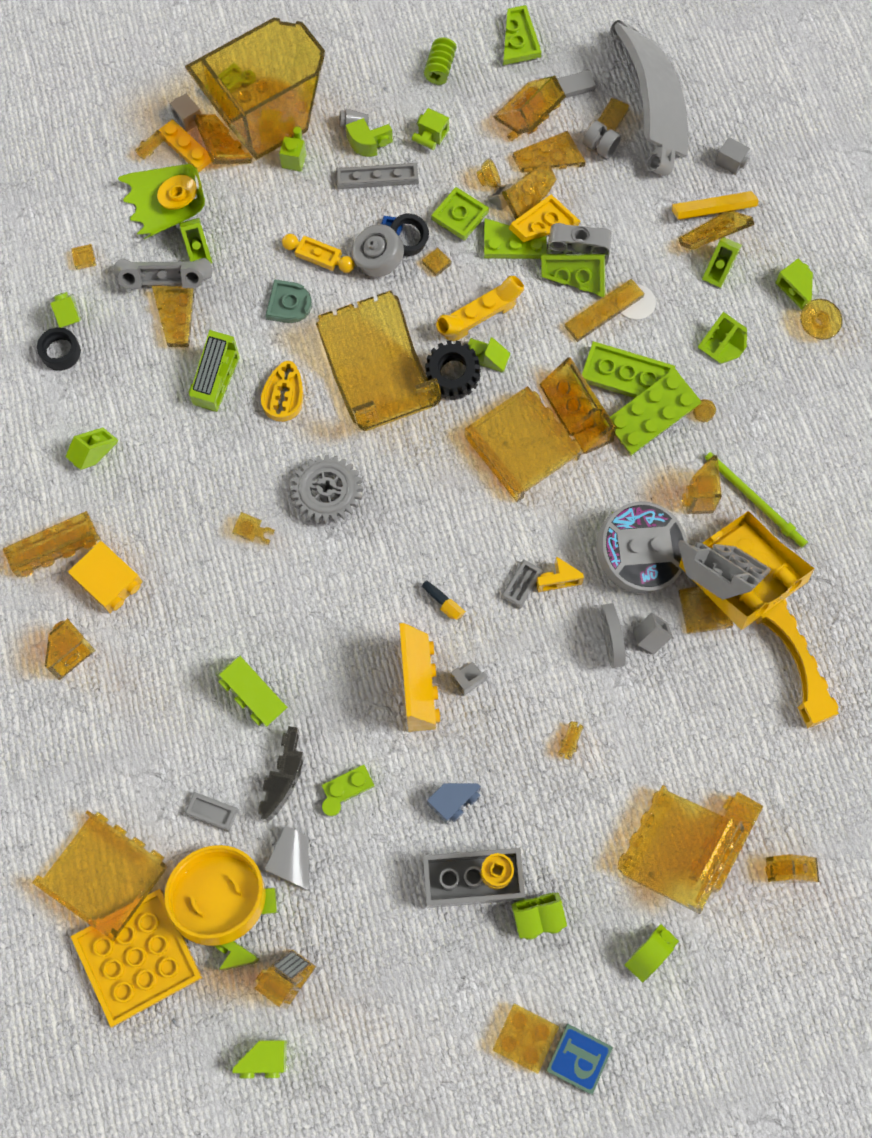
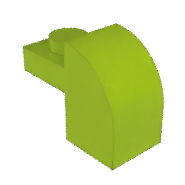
M362 118L345 125L346 137L352 149L359 155L365 157L377 156V148L385 147L393 142L390 124L370 130L365 119Z
M660 924L624 965L643 983L667 959L679 940Z

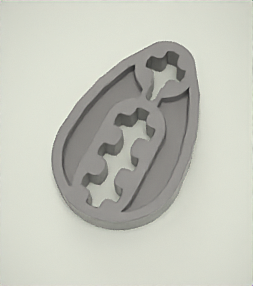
M613 603L601 605V618L608 660L612 668L625 666V645L619 618Z

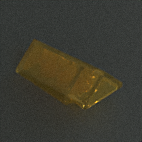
M567 357L539 385L568 436H574L583 453L587 454L614 442L616 426L571 357Z

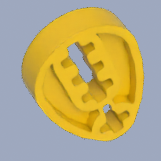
M282 362L274 369L264 385L261 394V404L264 413L272 420L279 422L289 421L295 418L302 409L304 398L303 385L300 373L294 362ZM287 369H291L292 372H289L286 380L285 372ZM283 388H287L284 394L285 401L282 403L283 411L277 414L276 410L279 409L278 400H281L280 391Z

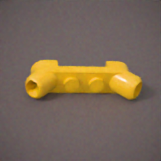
M508 276L500 286L450 315L439 316L436 321L438 332L447 340H460L468 335V330L499 312L504 314L516 305L517 298L524 291L522 281L516 276Z

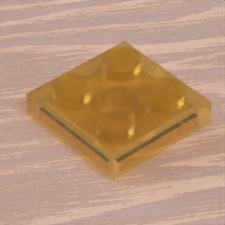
M513 1003L492 1051L538 1074L559 1026Z

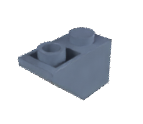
M444 783L427 800V805L446 824L451 820L455 823L463 815L462 809L468 803L473 805L481 796L479 794L481 786L478 783Z

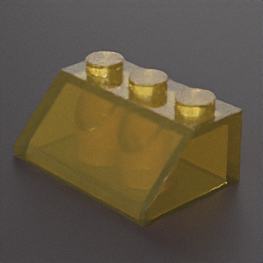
M555 75L530 81L493 117L496 121L517 134H531L538 129V125L549 118V114L553 110L560 107V102L566 95Z

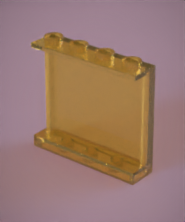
M528 386L465 428V439L516 502L524 498L526 491L574 458L576 461L580 459L581 446L578 441L571 439L566 427L562 423L557 422L552 410L549 407H545L536 391L532 392Z
M662 785L661 789L653 795L649 811L643 814L640 828L631 836L627 852L621 855L618 861V870L624 877L701 914L744 830V826L741 820L733 816L731 819H728L669 792L666 786Z
M87 810L86 814L89 816V819L44 878L37 875L32 884L114 942L168 867L163 862L164 857L157 851L152 850L148 852L144 849L145 844L136 837H133L132 840L125 836L127 832L117 824L112 827L107 824L109 819L98 811L94 815Z

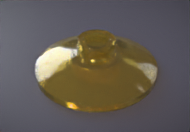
M826 299L812 300L804 306L800 315L801 325L805 332L819 340L834 337L842 327L843 319L839 308Z

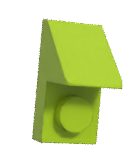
M492 337L489 344L470 338L469 348L470 350L473 348L480 366L504 373L510 352Z
M235 941L214 946L224 954L230 951V954L219 970H229L255 964L259 961L258 957Z

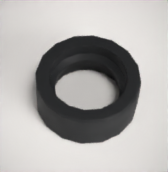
M406 213L399 215L391 225V228L396 233L398 227L402 224H411L420 232V240L415 246L403 244V256L417 255L423 250L429 239L427 224L421 217L415 214Z
M55 327L48 329L40 336L37 342L38 355L42 362L53 370L62 371L69 369L80 358L81 348L76 336L66 328ZM67 340L71 343V349L65 356L50 358L47 355V349L53 342Z

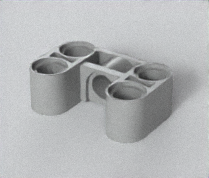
M556 223L550 228L547 254H567L570 252L605 254L606 266L610 253L612 234L606 228Z

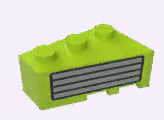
M209 330L194 382L189 388V396L194 406L214 412L218 411L240 358L233 336Z

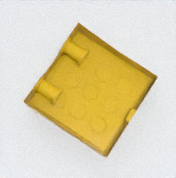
M747 511L702 543L709 548H712L714 544L736 546L771 568L770 573L751 592L724 600L697 582L695 583L743 630L808 583L815 568L781 543ZM681 558L679 567L685 572L684 564Z

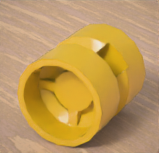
M495 853L489 855L484 860L480 874L483 883L490 889H503L510 883L513 877V863L504 854Z

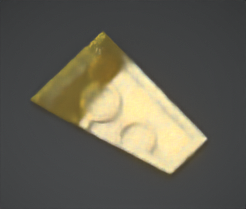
M215 114L196 115L195 123L212 164H248L252 162L253 157L249 152L245 153L242 150V144L229 135L228 128Z
M568 131L513 152V159L521 173L546 171L547 168L553 167L567 169V166L573 165L585 167L586 163Z
M548 161L540 164L501 192L515 220L541 202L557 179Z
M152 286L167 346L189 348L195 295L194 288Z

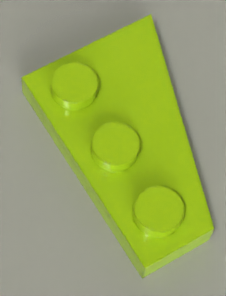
M484 218L485 259H541L542 254H547L546 236L522 242L509 229L510 225Z

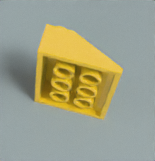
M399 623L408 732L436 730V723L440 722L439 708L435 709L434 700H438V688L432 684V677H436L435 663L431 664L430 655H434V642L429 641L427 633L406 623Z

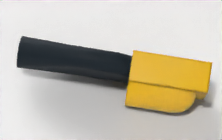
M428 580L422 584L425 591L442 605L440 610L449 618L457 620L466 612L451 598L449 599Z

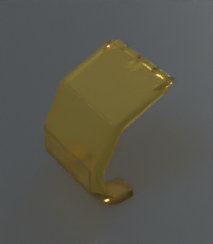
M392 290L378 294V300L375 302L372 296L356 302L357 308H354L353 303L336 309L337 315H333V311L318 315L319 321L316 322L333 377L356 429L359 431H368L437 406L441 401L439 383L436 378L428 381L414 349L399 298L393 295Z

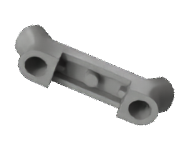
M205 258L193 262H131L127 259H119L114 265L115 277L118 278L121 286L128 289H140L142 285H182L183 288H197L202 284V281L212 277L213 271L210 261Z

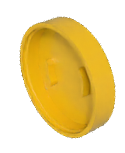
M214 845L190 853L176 865L168 878L164 899L167 913L181 935L197 944L216 946L237 940L255 925L264 908L266 890L260 870L249 855L231 846Z

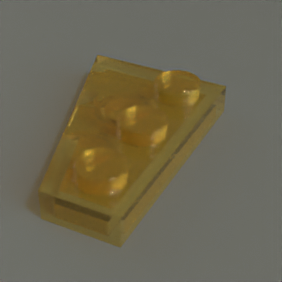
M727 211L679 237L678 240L680 246L694 250L755 224L753 217L734 211Z

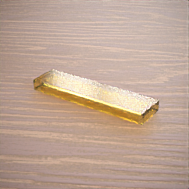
M631 278L566 322L565 328L579 342L642 299L645 293Z

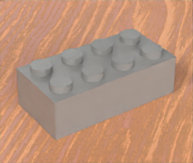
M521 848L423 855L427 908L510 902L525 899ZM495 853L504 854L509 857L514 867L510 883L503 889L498 890L487 887L483 883L480 874L486 857Z

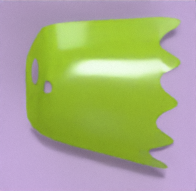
M191 164L134 172L118 177L119 181L127 183L131 187V191L123 199L126 203L136 205V211L130 217V220L141 222L144 225L137 234H150L143 239L195 216L203 209L205 204L199 173ZM177 175H186L195 181L196 176L199 183V189L197 188L196 193L197 198L193 199L188 205L180 209L170 210L164 208L159 203L157 193L160 186L167 179Z

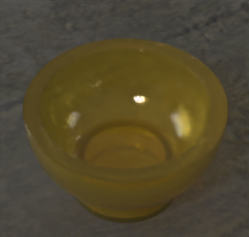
M491 158L486 159L481 169L477 171L478 179L482 186L500 187L501 179L498 170Z

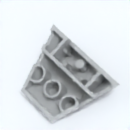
M680 540L678 543L686 575L722 600L751 592L771 570V568L736 546L714 544L712 548H709L701 542H696L695 546H691L683 540Z

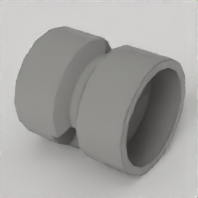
M595 121L587 130L583 144L592 150L597 149L598 154L608 159L617 149L621 135L612 129L607 131V126L599 121Z

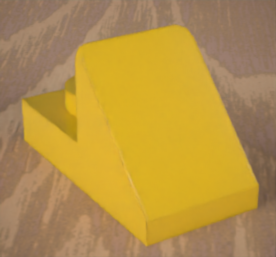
M556 557L554 562L556 574L553 572L543 573L540 577H537L536 582L539 593L582 585L584 575L562 559Z

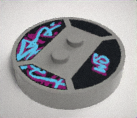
M633 502L614 511L601 525L596 542L597 557L602 570L615 585L632 593H651L673 583L683 571L679 567L682 557L678 543L680 540L687 542V538L677 518L667 509L651 502Z

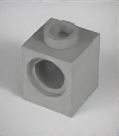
M187 93L169 103L174 118L186 132L203 122L199 107Z

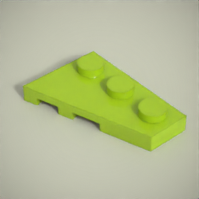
M527 5L507 9L503 65L541 58V48Z
M605 254L541 255V275L543 278L565 285L568 284L580 290L605 297Z

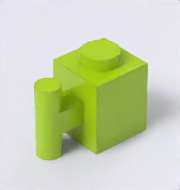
M427 108L424 115L421 114L417 120L418 134L414 133L411 140L434 150L436 144L440 145L449 131V117Z
M295 127L293 129V138L284 137L279 156L282 168L301 172L306 159V148L301 128Z

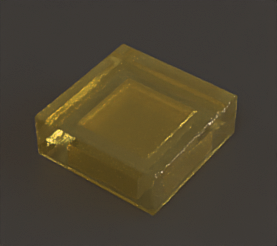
M92 244L71 248L76 270L97 265Z
M437 247L422 259V264L437 277L452 265V261Z

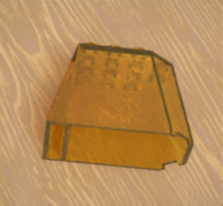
M273 17L185 65V69L232 132L251 155L258 160L281 147L284 137L293 138V129L295 127H300L302 134L308 131L325 50L303 22L289 23L280 21V18Z

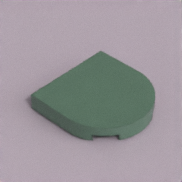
M274 279L265 315L266 320L296 323L305 319L312 308V299L309 292L299 283Z

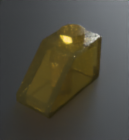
M794 854L766 857L765 872L768 882H819L816 857Z

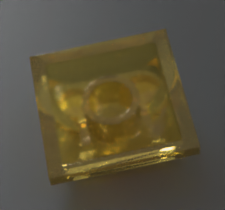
M699 586L678 591L687 634L733 627V621Z

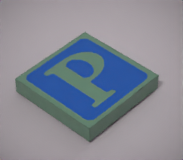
M567 1024L546 1071L593 1095L613 1047Z

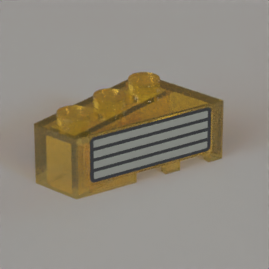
M292 949L273 963L268 970L263 969L255 979L257 985L254 989L278 1007L287 1009L316 966Z

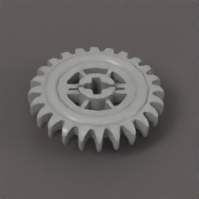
M325 455L324 460L317 456L316 462L309 459L308 466L302 464L301 468L303 471L297 470L295 472L299 478L291 480L296 485L290 488V491L294 493L291 499L293 501L297 500L294 504L295 508L301 507L300 514L304 515V513L308 512V520H311L315 515L317 524L322 517L326 525L330 517L334 523H337L338 515L345 520V511L352 515L353 510L351 506L359 507L355 499L362 500V495L358 492H363L364 490L361 485H358L362 483V478L356 477L359 475V471L352 470L353 464L345 465L346 459L338 462V456H334L330 460L329 455ZM324 475H333L335 476V478L332 479L329 477H325ZM319 476H322L319 481H314ZM339 480L342 482L343 487L336 486ZM311 490L317 491L318 494L313 497Z

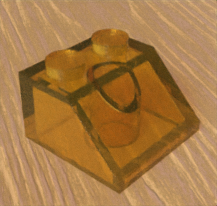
M713 455L696 472L689 485H686V492L682 494V505L686 507L687 514L714 513L722 497L717 455Z
M68 618L65 621L58 622L48 636L45 667L59 681L96 651Z

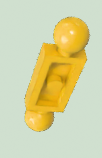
M286 234L282 238V245L286 250L296 249L295 256L331 271L338 265L339 269L344 273L351 272L355 267V262L350 256L341 257L342 252L340 249L315 239L303 236L301 241H298L294 234Z

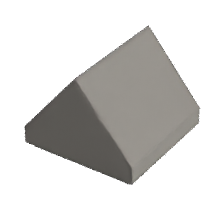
M513 185L499 186L489 197V202L503 210L515 197Z

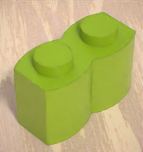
M558 892L543 894L536 898L524 899L511 904L517 932L521 939H535L543 932L554 934L567 927L562 900Z

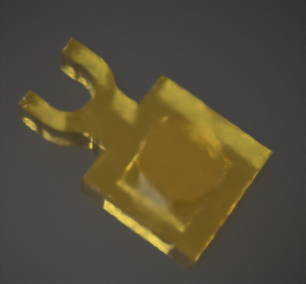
M241 512L232 534L251 542L254 541L256 536L263 543L269 545L270 540L266 539L264 534L267 532L274 534L275 530L269 527H260L262 520Z

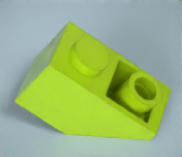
M67 292L54 296V300L50 304L59 328L81 321L73 294L68 295Z
M287 1040L258 1041L233 1067V1073H239V1078L241 1079L255 1078V1073H265V1078H280V1073L286 1072Z

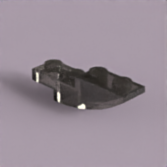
M288 726L287 733H283L281 746L284 747L283 756L279 755L277 761V769L280 772L270 771L269 777L264 779L263 791L266 792L265 800L260 801L258 815H261L263 822L269 823L285 805L301 773L305 756L303 752L296 751L300 734L298 727Z

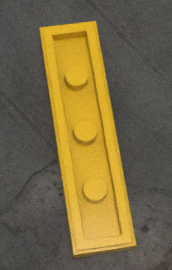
M752 191L672 204V212L680 220L757 207L759 199Z

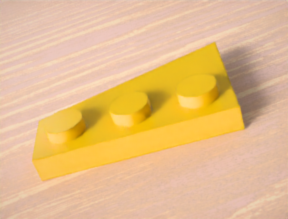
M550 194L513 221L509 229L522 242H527L550 235V228L553 224L562 223L578 226L580 220Z

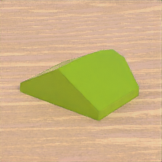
M723 312L701 341L698 348L720 364L739 358L747 347V328Z

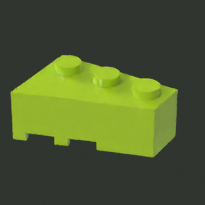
M241 656L235 657L216 675L220 679L218 683L227 692L230 690L236 696L234 700L242 709L246 707L252 713L250 718L258 726L263 724L267 727L288 708Z

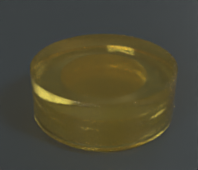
M702 399V403L693 410V415L700 422H708L713 419L716 407L710 400Z

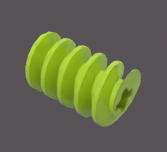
M437 38L433 41L426 62L424 76L435 85L445 84L450 73L457 46L449 38Z

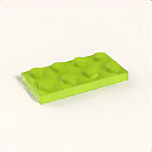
M593 341L580 382L636 398L675 369V365Z
M673 369L607 418L605 423L632 456L698 407L702 401L678 371Z

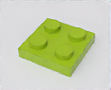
M455 187L431 215V220L465 241L489 213V207Z

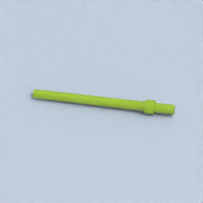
M709 452L706 455L705 459L781 528V532L787 538L790 537L801 548L808 543L796 531L797 528L791 522L787 523L713 453Z

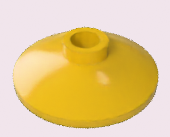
M173 176L160 186L157 193L158 201L166 209L175 210L183 208L195 198L197 185L189 176Z

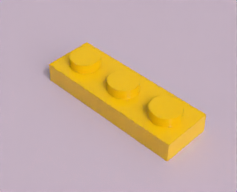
M173 119L157 131L159 137L187 163L193 165L198 173L214 161L213 156Z

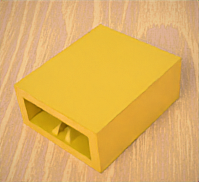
M102 541L98 542L68 571L70 576L109 613L113 610H118L130 594L132 595L139 590L142 583L139 575Z

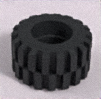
M448 340L446 345H443L441 342L438 344L439 348L437 350L435 348L431 350L432 355L427 356V363H425L429 385L437 395L440 393L441 397L445 399L447 396H450V400H455V396H459L462 399L464 398L463 394L467 393L470 395L472 393L471 389H476L478 386L477 381H480L481 370L478 356H476L473 348L470 350L468 344L464 343V345H461V341L456 340L455 344H452L451 340ZM450 361H459L466 367L464 374L454 380L444 378L440 372L442 367Z

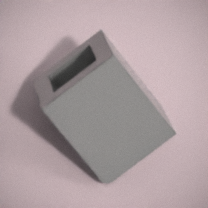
M650 613L633 630L637 644L652 654H655L673 637L668 623L653 613Z
M471 662L461 670L459 667L451 672L450 678L463 696H465L485 682L487 675L485 672L481 673L475 663Z

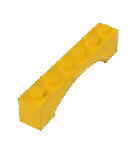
M784 599L755 621L757 625L762 623L773 631L791 653L798 668L802 684V704L797 708L807 728H811L839 714L837 711L838 704L833 697L831 698L827 690L828 684L825 678L820 676L817 670L816 659L812 655L810 656L807 650L806 639L803 635L799 634L796 619L789 613L786 607L787 601Z

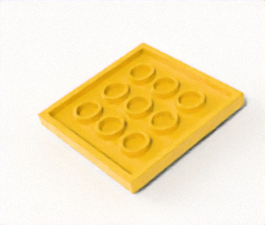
M161 889L70 936L108 1023L112 1028L203 978L183 935L175 928L167 913L165 896Z

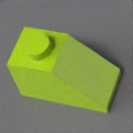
M195 218L179 223L190 262L205 258L212 263L200 219Z
M722 237L702 280L721 288L742 245Z
M798 258L779 272L775 283L803 312L807 310L812 300L813 272L807 264Z
M103 427L73 437L65 457L75 467L83 470L96 465L117 444L118 439Z

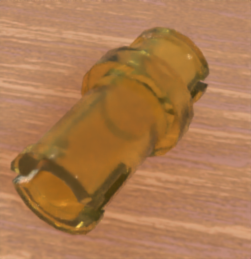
M156 130L146 141L142 140L140 142V146L135 149V152L144 160L148 155L154 154L153 151L165 142L166 138L159 130Z
M574 721L569 723L566 735L559 744L561 748L558 751V755L562 757L564 754V759L571 760L573 753L577 751V742L584 729V726L581 724L577 727L578 723Z

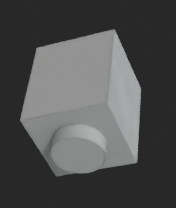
M728 137L718 151L715 164L736 175L740 168L744 169L748 164L750 158L747 156L750 148Z

